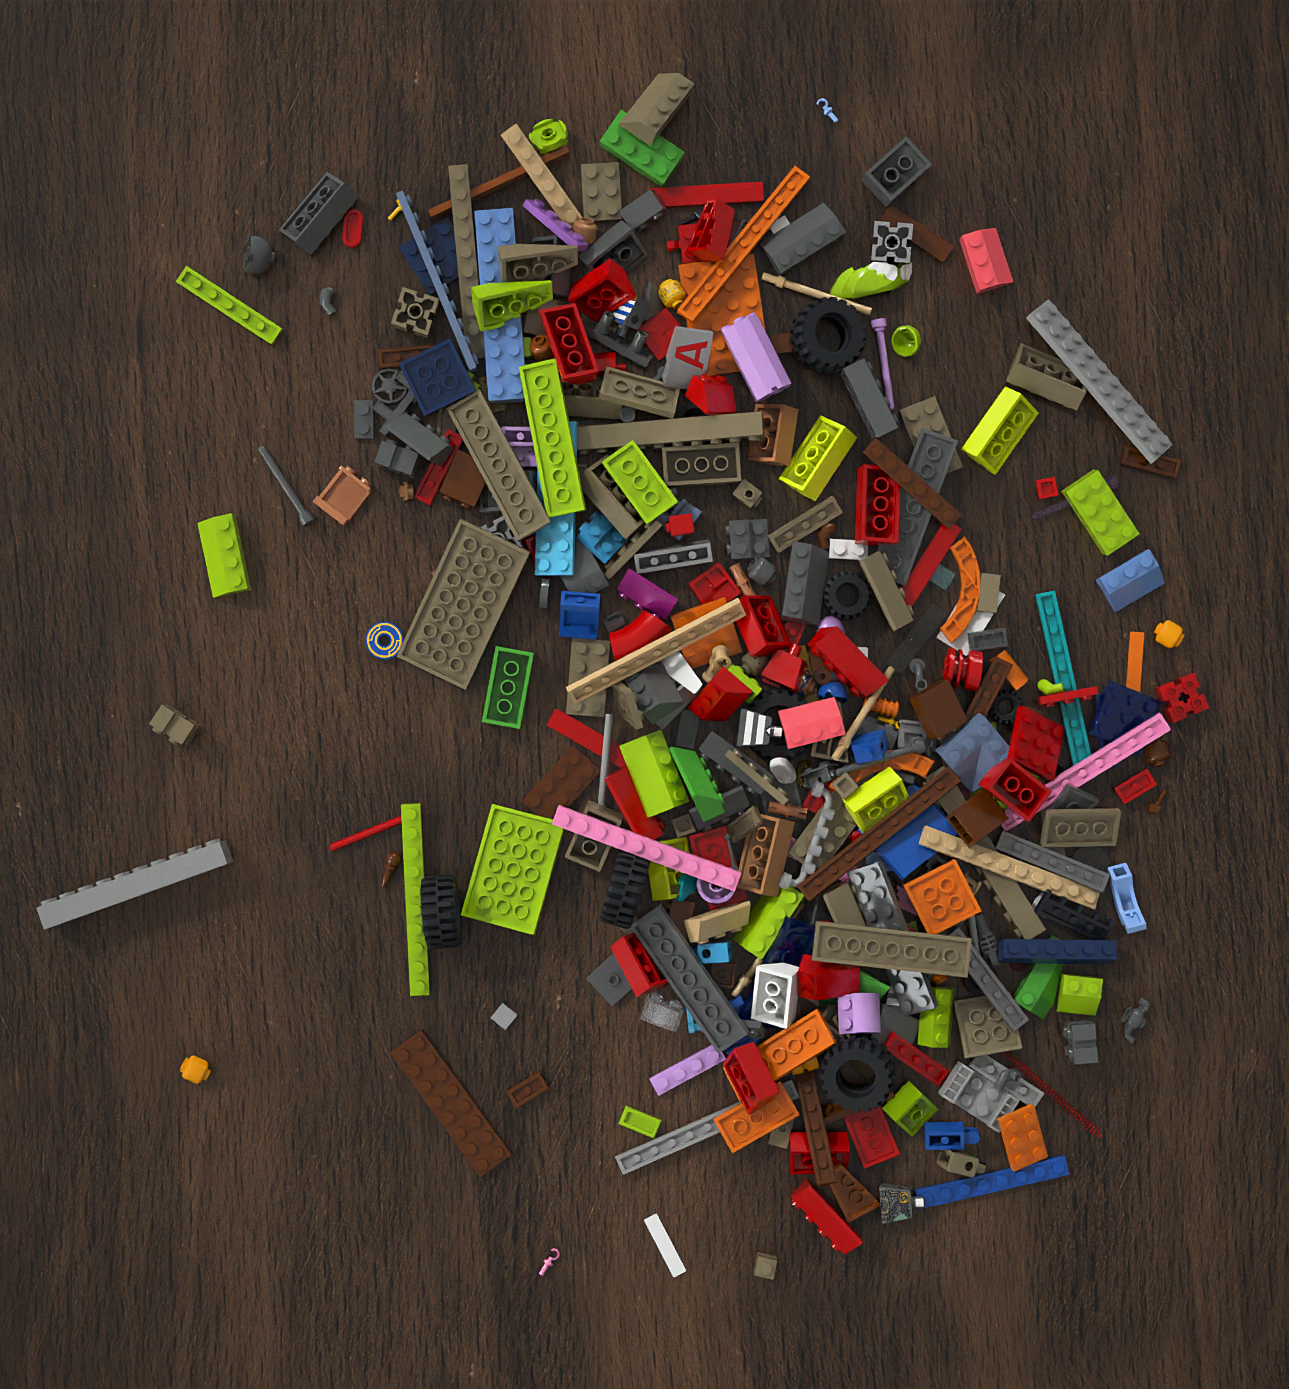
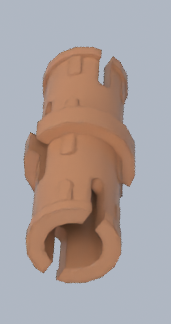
M740 563L730 567L729 570L735 578L736 586L740 588L743 595H756L749 582L751 580L749 577L747 578Z
M770 801L768 813L785 815L786 818L791 816L806 820L808 808L793 806L788 802L783 806L781 803Z

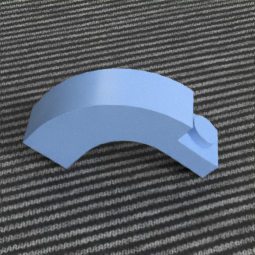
M1127 863L1108 867L1110 888L1122 926H1125L1128 934L1147 929L1146 922L1136 901L1132 874Z

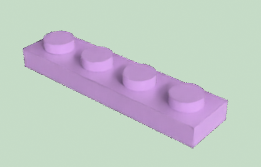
M711 1044L649 1079L659 1096L726 1060L723 1052L718 1054Z

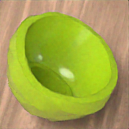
M906 325L900 326L895 330L892 335V346L897 354L908 357L913 356L919 350L921 337L917 329Z

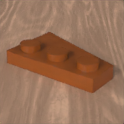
M839 1163L833 1166L837 1183L829 1184L848 1223L881 1206L880 1202L843 1165Z

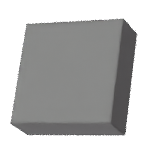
M502 1003L491 1019L506 1030L518 1014Z

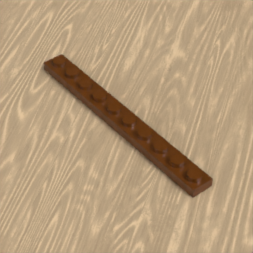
M948 766L801 882L797 888L809 902L960 784L961 780Z

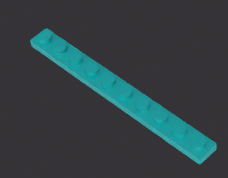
M1055 590L1036 594L1035 598L1054 684L1063 683L1064 692L1077 690ZM1074 698L1075 702L1068 704L1058 701L1073 766L1091 755L1079 698Z

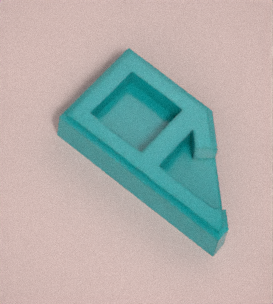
M686 873L679 877L678 885H680L679 895L676 897L677 902L683 901L697 889V877Z

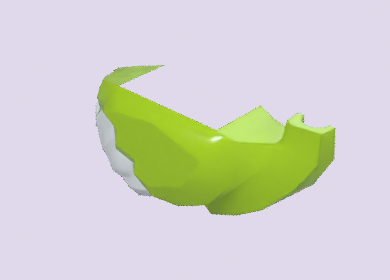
M873 261L866 267L855 271L851 267L842 272L830 290V294L854 302L855 298L889 290L893 292L909 281L912 274V263L904 264L900 262L894 266L886 262Z

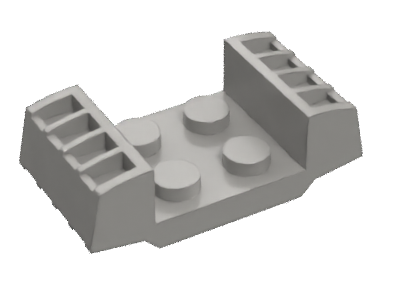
M959 1060L938 1091L942 1097L961 1107L998 1133L1001 1130L997 1118L1013 1112L1020 1101L1003 1089L1001 1091L993 1087L995 1083Z

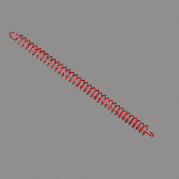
M1023 1064V1065H1024V1068L1021 1070V1072H1022L1025 1068H1027V1070L1024 1072V1074H1025V1073H1026L1028 1070H1030V1069H1028V1067H1025V1064ZM1029 1071L1028 1075L1032 1073L1031 1077L1035 1075L1034 1079L1037 1078L1036 1074ZM1047 1084L1046 1087L1043 1089L1044 1091L1047 1087H1049L1046 1093L1050 1090V1086H1047ZM1064 1100V1101H1065V1104L1062 1106V1108H1063L1066 1104H1068V1106L1065 1108V1110H1066L1069 1106H1071V1108L1068 1110V1112H1069L1071 1109H1073V1108H1072V1105H1069V1103H1066V1100ZM1087 1120V1123L1084 1125V1127H1085L1088 1123H1090V1125L1087 1127V1129H1088L1091 1125H1093V1124H1091V1122H1088V1120ZM1093 1125L1092 1129L1095 1128V1131L1098 1130L1097 1136H1099L1102 1139V1136L1099 1134V1129H1096V1127H1094Z

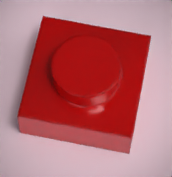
M1055 477L1035 481L1039 500L1059 496Z

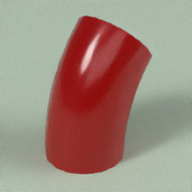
M643 610L629 625L610 632L614 660L617 661L671 633L672 629L656 616Z

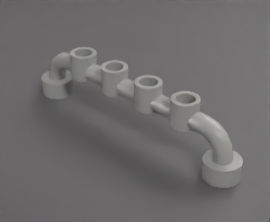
M818 781L814 783L811 795L817 798L821 795L824 796L825 804L821 810L818 824L815 827L814 836L808 847L807 856L802 864L800 876L797 879H792L791 874L784 872L781 877L779 887L786 890L789 886L797 887L807 879L808 875L814 873L816 867L815 864H812L814 856L819 857L821 854L822 846H819L820 839L826 838L829 830L825 827L827 820L831 821L835 810L831 809L833 804L832 794L824 788V783Z

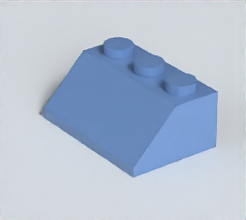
M1150 549L1141 552L1096 579L1114 612L1119 611L1165 583L1159 564Z

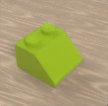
M1061 973L1057 1011L1095 1016L1101 1000L1103 979L1093 976Z
M910 1081L903 1085L894 1095L895 1098L888 1100L882 1108L912 1137L924 1125V1122H927L939 1110Z

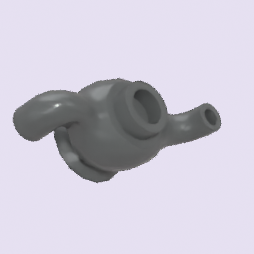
M1143 997L1138 1002L1140 1004L1138 1008L1132 1009L1131 1006L1128 1007L1121 1018V1023H1125L1124 1036L1131 1044L1135 1040L1131 1032L1144 1026L1146 1022L1144 1013L1150 1008V1003Z

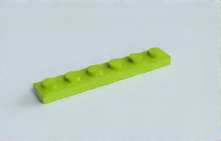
M188 266L184 268L176 280L179 285L272 346L283 331L281 327Z

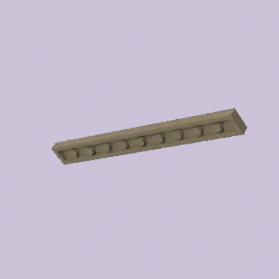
M468 165L448 166L464 337L468 336L472 345L468 347L470 353H475L477 359L485 358L483 331L481 332L472 304L471 287L478 286L479 283Z

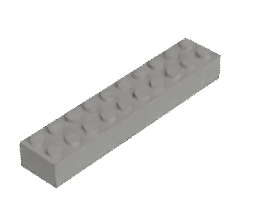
M220 838L206 842V847L202 848V845L187 849V854L179 852L170 855V860L166 861L163 858L151 862V867L144 865L132 869L133 873L131 874L129 871L114 876L115 880L111 878L103 879L96 882L97 886L95 887L91 884L78 888V893L71 891L59 895V900L55 897L42 901V906L36 909L43 929L63 924L232 863L233 859L226 840L220 841Z

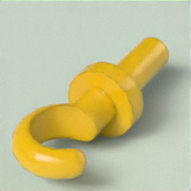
M878 716V721L894 725L897 730L900 729L898 722L894 721V718L888 719Z

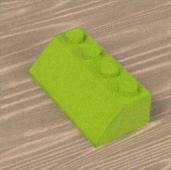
M230 513L197 523L213 598L251 590L236 516Z
M661 730L619 746L647 818L689 802Z
M790 886L787 890L780 887L778 897L761 895L749 913L748 924L741 926L742 930L737 931L733 940L759 959L765 961L805 901V896Z

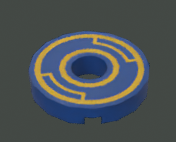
M379 622L368 630L365 644L368 651L374 657L391 659L397 656L404 637L402 631L395 624ZM383 635H387L390 638V643L387 646H382L379 642L380 637Z

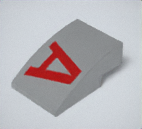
M675 326L666 355V366L662 375L664 387L688 389L693 375L701 376L706 374L713 331Z

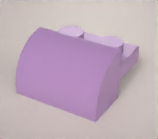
M501 427L522 468H537L530 427Z
M852 993L838 997L840 1035L881 1033L879 994Z

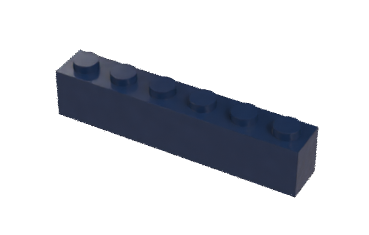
M1002 939L997 944L998 963L1112 964L1117 960L1116 940Z

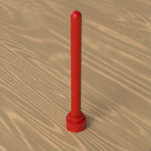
M398 816L330 844L329 848L331 851H335L401 824L402 818Z

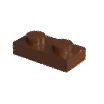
M540 1071L507 1090L506 1093L515 1108H518L549 1089V1086Z

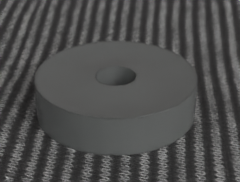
M542 578L539 608H548L550 578Z

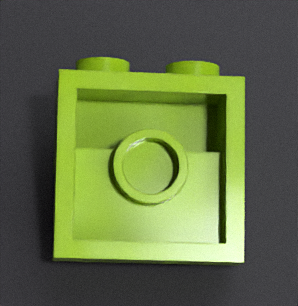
M732 664L728 671L752 690L751 694L744 700L749 704L762 688L755 679L749 678L744 674L745 671L741 667Z

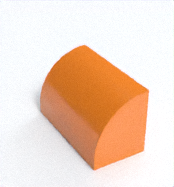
M1004 649L996 656L1013 664L1005 682L1012 691H1017L1029 679Z

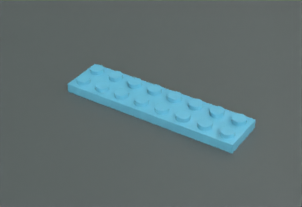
M569 421L577 460L578 423L576 421ZM537 466V496L546 510ZM576 513L550 518L552 523L536 532V576H574Z

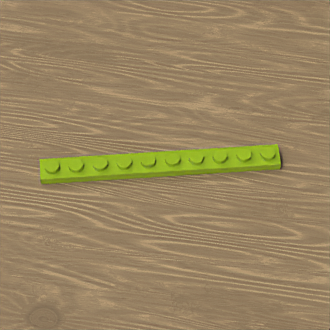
M421 803L401 804L410 996L430 995L428 947L423 932L420 895L421 879L424 878Z

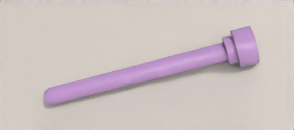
M886 318L871 320V327L877 335L884 392L890 403L888 408L892 411L894 409V400L884 337L887 323Z

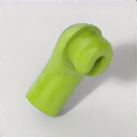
M1042 679L1038 682V689L1045 695H1052L1064 692L1063 683L1052 684L1048 680Z

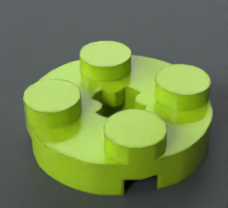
M546 119L533 127L534 131L532 134H529V139L533 148L539 150L540 154H547L549 151L567 144L568 131L562 121L554 122L553 119Z

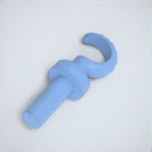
M819 99L817 105L820 102H825L826 104L823 107L825 116L829 115L834 123H837L839 120L832 113L833 109L831 107L828 108V101L826 99Z

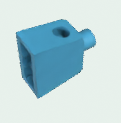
M732 939L709 941L700 945L697 944V947L692 948L702 964L729 962L734 959ZM706 949L710 950L711 955H707Z

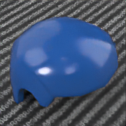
M828 682L822 685L817 692L819 700L835 697V700L840 699L842 703H846L849 700L845 686L839 682Z

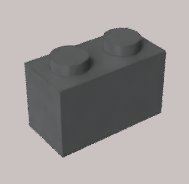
M650 189L619 212L633 231L638 230L640 232L648 227L647 223L652 219L656 221L664 215L663 212L667 209L656 191Z

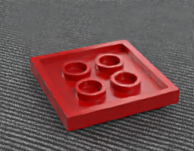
M1025 706L1017 707L1008 757L1012 758L1025 770L1047 781H1053L1055 779L1064 727Z

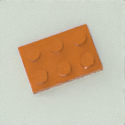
M1029 1104L997 1118L1011 1170L1015 1172L1048 1157L1034 1105Z

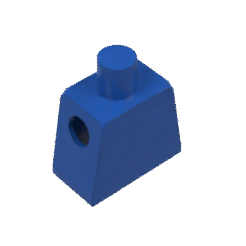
M885 729L854 735L851 740L856 764L882 759L889 749Z

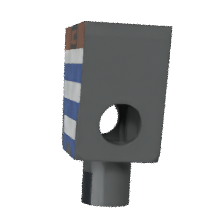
M635 296L611 313L615 316L613 321L618 323L615 334L625 338L629 327L636 330L640 329L652 302Z

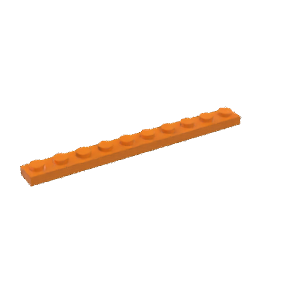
M793 167L727 248L725 260H719L713 265L677 309V313L691 323L697 319L810 180L809 175L798 167Z

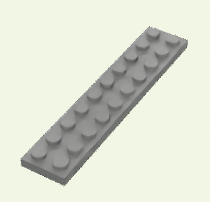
M1049 299L1026 317L1150 464L1173 445L1169 438L1157 427L1156 423L1145 413L1144 409L1134 400L1130 392L1122 386L1118 378L1110 372L1106 364L1098 358L1094 350L1087 345L1081 335L1075 331L1069 321L1063 317Z

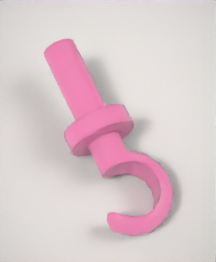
M551 1249V1251L557 1252L555 1258L549 1256L548 1260L545 1259L543 1261L545 1264L539 1272L541 1276L544 1275L549 1266L552 1267L553 1264L551 1262L559 1258L560 1253L557 1249Z

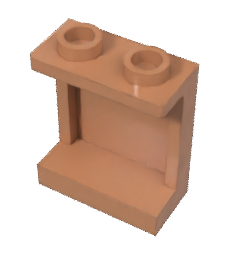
M340 466L338 473L320 496H316L312 502L343 526H346L373 490L370 488L371 483L363 477L361 480L355 477L356 472L349 466L346 468Z

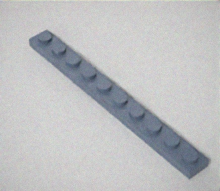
M403 190L397 192L396 196L470 373L478 370L476 367L479 364L475 353H470L468 347L472 345L468 336H463L461 330L464 329L461 319H456L454 312L457 309L453 300L449 301L447 298V294L450 292L446 283L442 284L439 277L442 276L438 265L434 266L432 259L435 257L431 247L427 249L424 243L428 240L424 230L419 231L417 224L420 221L417 213H412L410 206H413L409 195H404Z

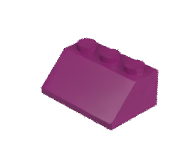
M628 569L617 588V591L620 592L618 595L626 601L630 598L636 602L634 606L642 611H645V609L652 612V615L660 620L666 621L678 602L677 598L631 569Z

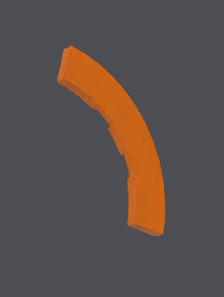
M965 536L949 548L957 562L961 578V590L957 606L946 623L939 628L950 643H953L970 623L978 606L981 576L976 555Z
M911 752L848 773V775L855 783H858L866 776L883 771L890 766L892 770L908 771L925 778L935 761ZM837 776L836 779H834V780L830 783V785L828 786L829 788H831V789L834 790L835 792H837V791L834 789V787H833L831 784H832L835 780H837L840 776Z

